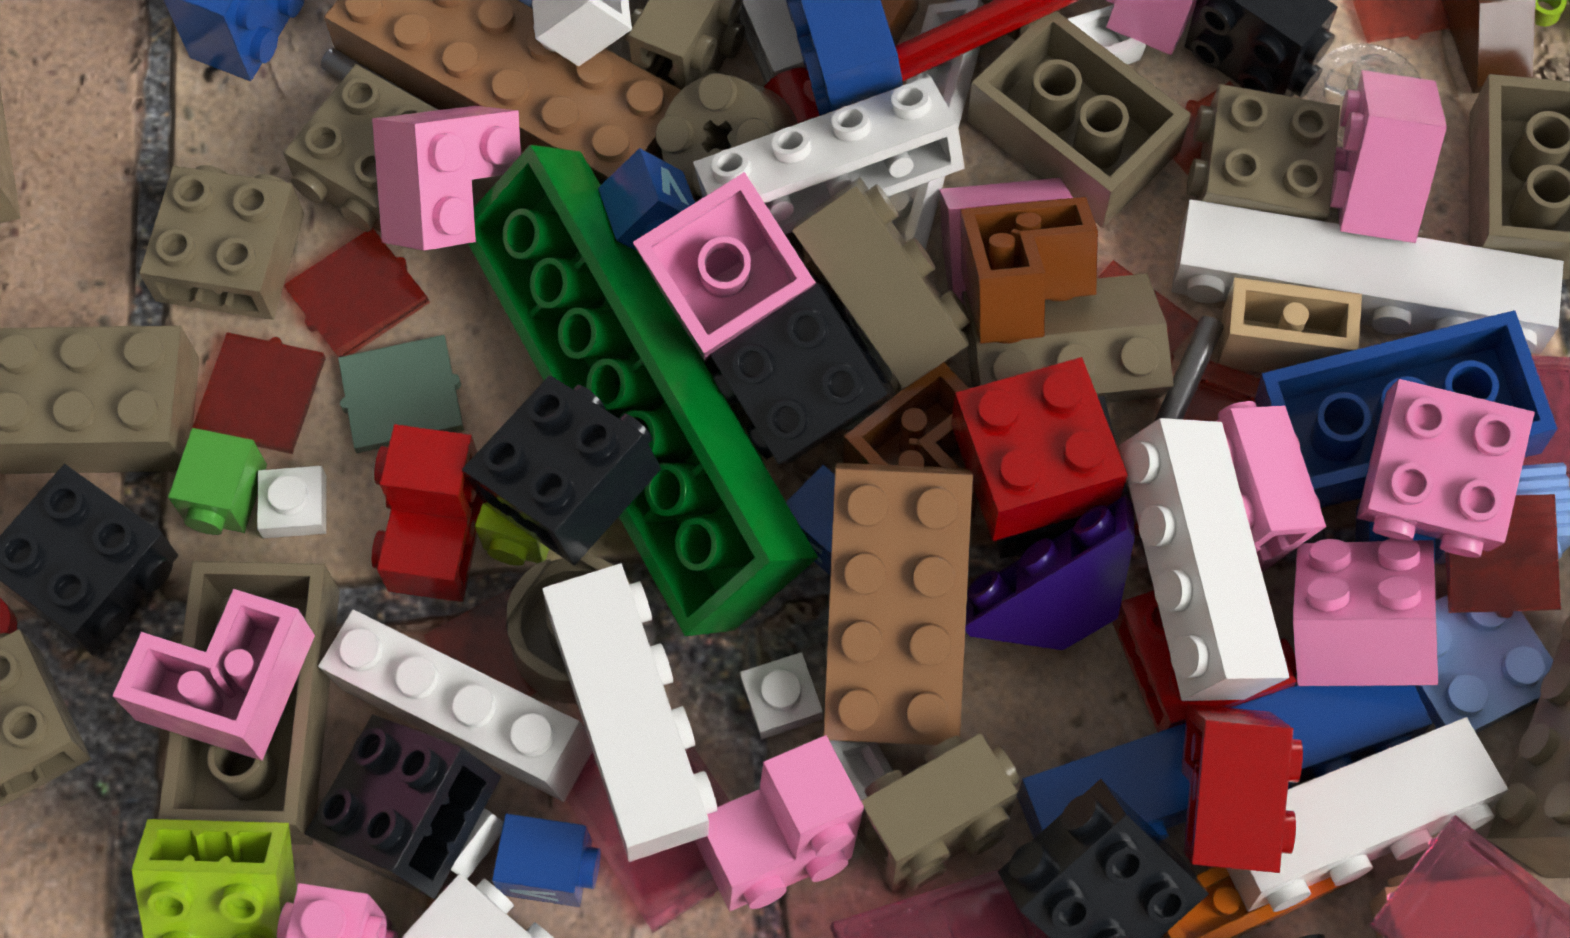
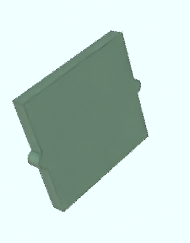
M445 335L338 357L345 397L340 401V406L343 412L348 413L356 453L379 449L381 446L389 447L394 424L448 432L464 430L456 391L461 387V381L457 374H453Z

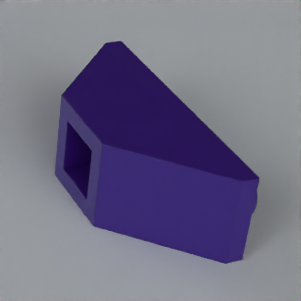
M1125 495L1107 507L1105 505L1095 506L1085 512L1078 519L1075 526L1052 540L1044 538L1032 544L1016 562L999 572L993 570L979 576L967 590L966 633L970 637L1065 650L1118 619L1135 540L1133 503Z

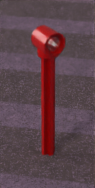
M994 0L896 45L902 80L910 79L1079 0ZM793 68L781 72L764 85V88L770 89L784 99L792 109L798 124L819 116L809 74L805 68Z

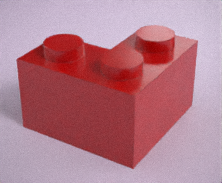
M394 424L389 447L381 446L379 448L375 461L374 480L376 485H380L386 497V507L391 509L386 531L378 530L375 535L371 562L372 567L377 569L388 592L457 602L464 601L478 537L475 524L483 505L482 500L462 472V468L477 453L472 435Z
M1188 704L1181 772L1190 781L1183 852L1192 865L1280 873L1282 853L1292 854L1296 837V816L1294 811L1286 810L1288 783L1299 782L1302 771L1303 746L1300 739H1293L1294 728L1273 713Z

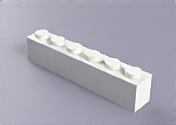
M1190 199L1180 230L1171 292L1187 295L1190 299L1201 303L1226 302L1233 280L1236 277L1362 294L1360 324L1372 326L1381 333L1392 335L1405 332L1421 334L1515 310L1530 353L1540 355L1559 328L1564 261L1417 237L1416 243L1341 232L1340 226L1337 223Z

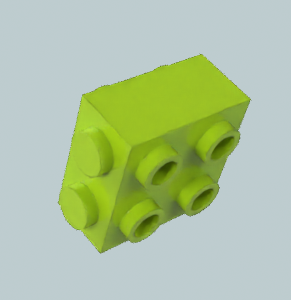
M147 819L131 869L144 938H277L281 911L286 902L294 903L297 891L289 823Z

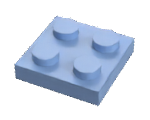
M1492 572L1436 600L1438 685H1415L1435 727L1438 729L1467 717L1474 731L1478 733L1537 703L1541 695L1542 681L1550 671L1553 659L1497 573Z

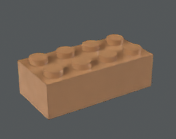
M836 463L824 736L827 735L829 740L938 745L951 737H960L973 474L970 469Z

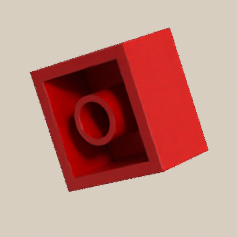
M1082 357L955 392L951 427L965 466L973 474L972 485L992 541L1082 516L1095 506L1105 505L1107 507L1121 498L1128 474Z

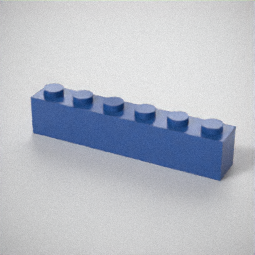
M1295 685L1231 707L1271 712L1294 728L1293 739H1300L1303 746L1302 771L1298 783L1318 778L1421 736L1432 725V721L1415 685ZM1186 723L1023 778L1017 798L1033 839L1059 817L1074 798L1083 795L1100 779L1116 792L1163 839H1166L1169 836L1166 829L1185 823L1187 818L1190 781L1181 772ZM1289 782L1288 789H1291L1292 785L1297 783Z

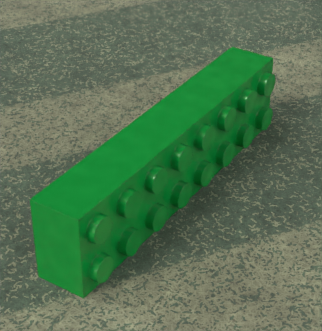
M529 145L475 205L476 242L468 243L542 379L545 380L551 375L571 389L577 384L586 387L600 399L606 411L617 418L623 413L634 417L651 434L653 440L649 443V446L661 470L623 511L619 518L684 636L735 631L813 563L818 556L727 400L718 388L696 347L668 305L638 251L616 241L598 189L601 185L582 152Z

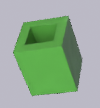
M192 428L168 498L183 518L185 525L193 530L210 535H220L223 529L245 533L258 495V470H266L267 463L254 440Z

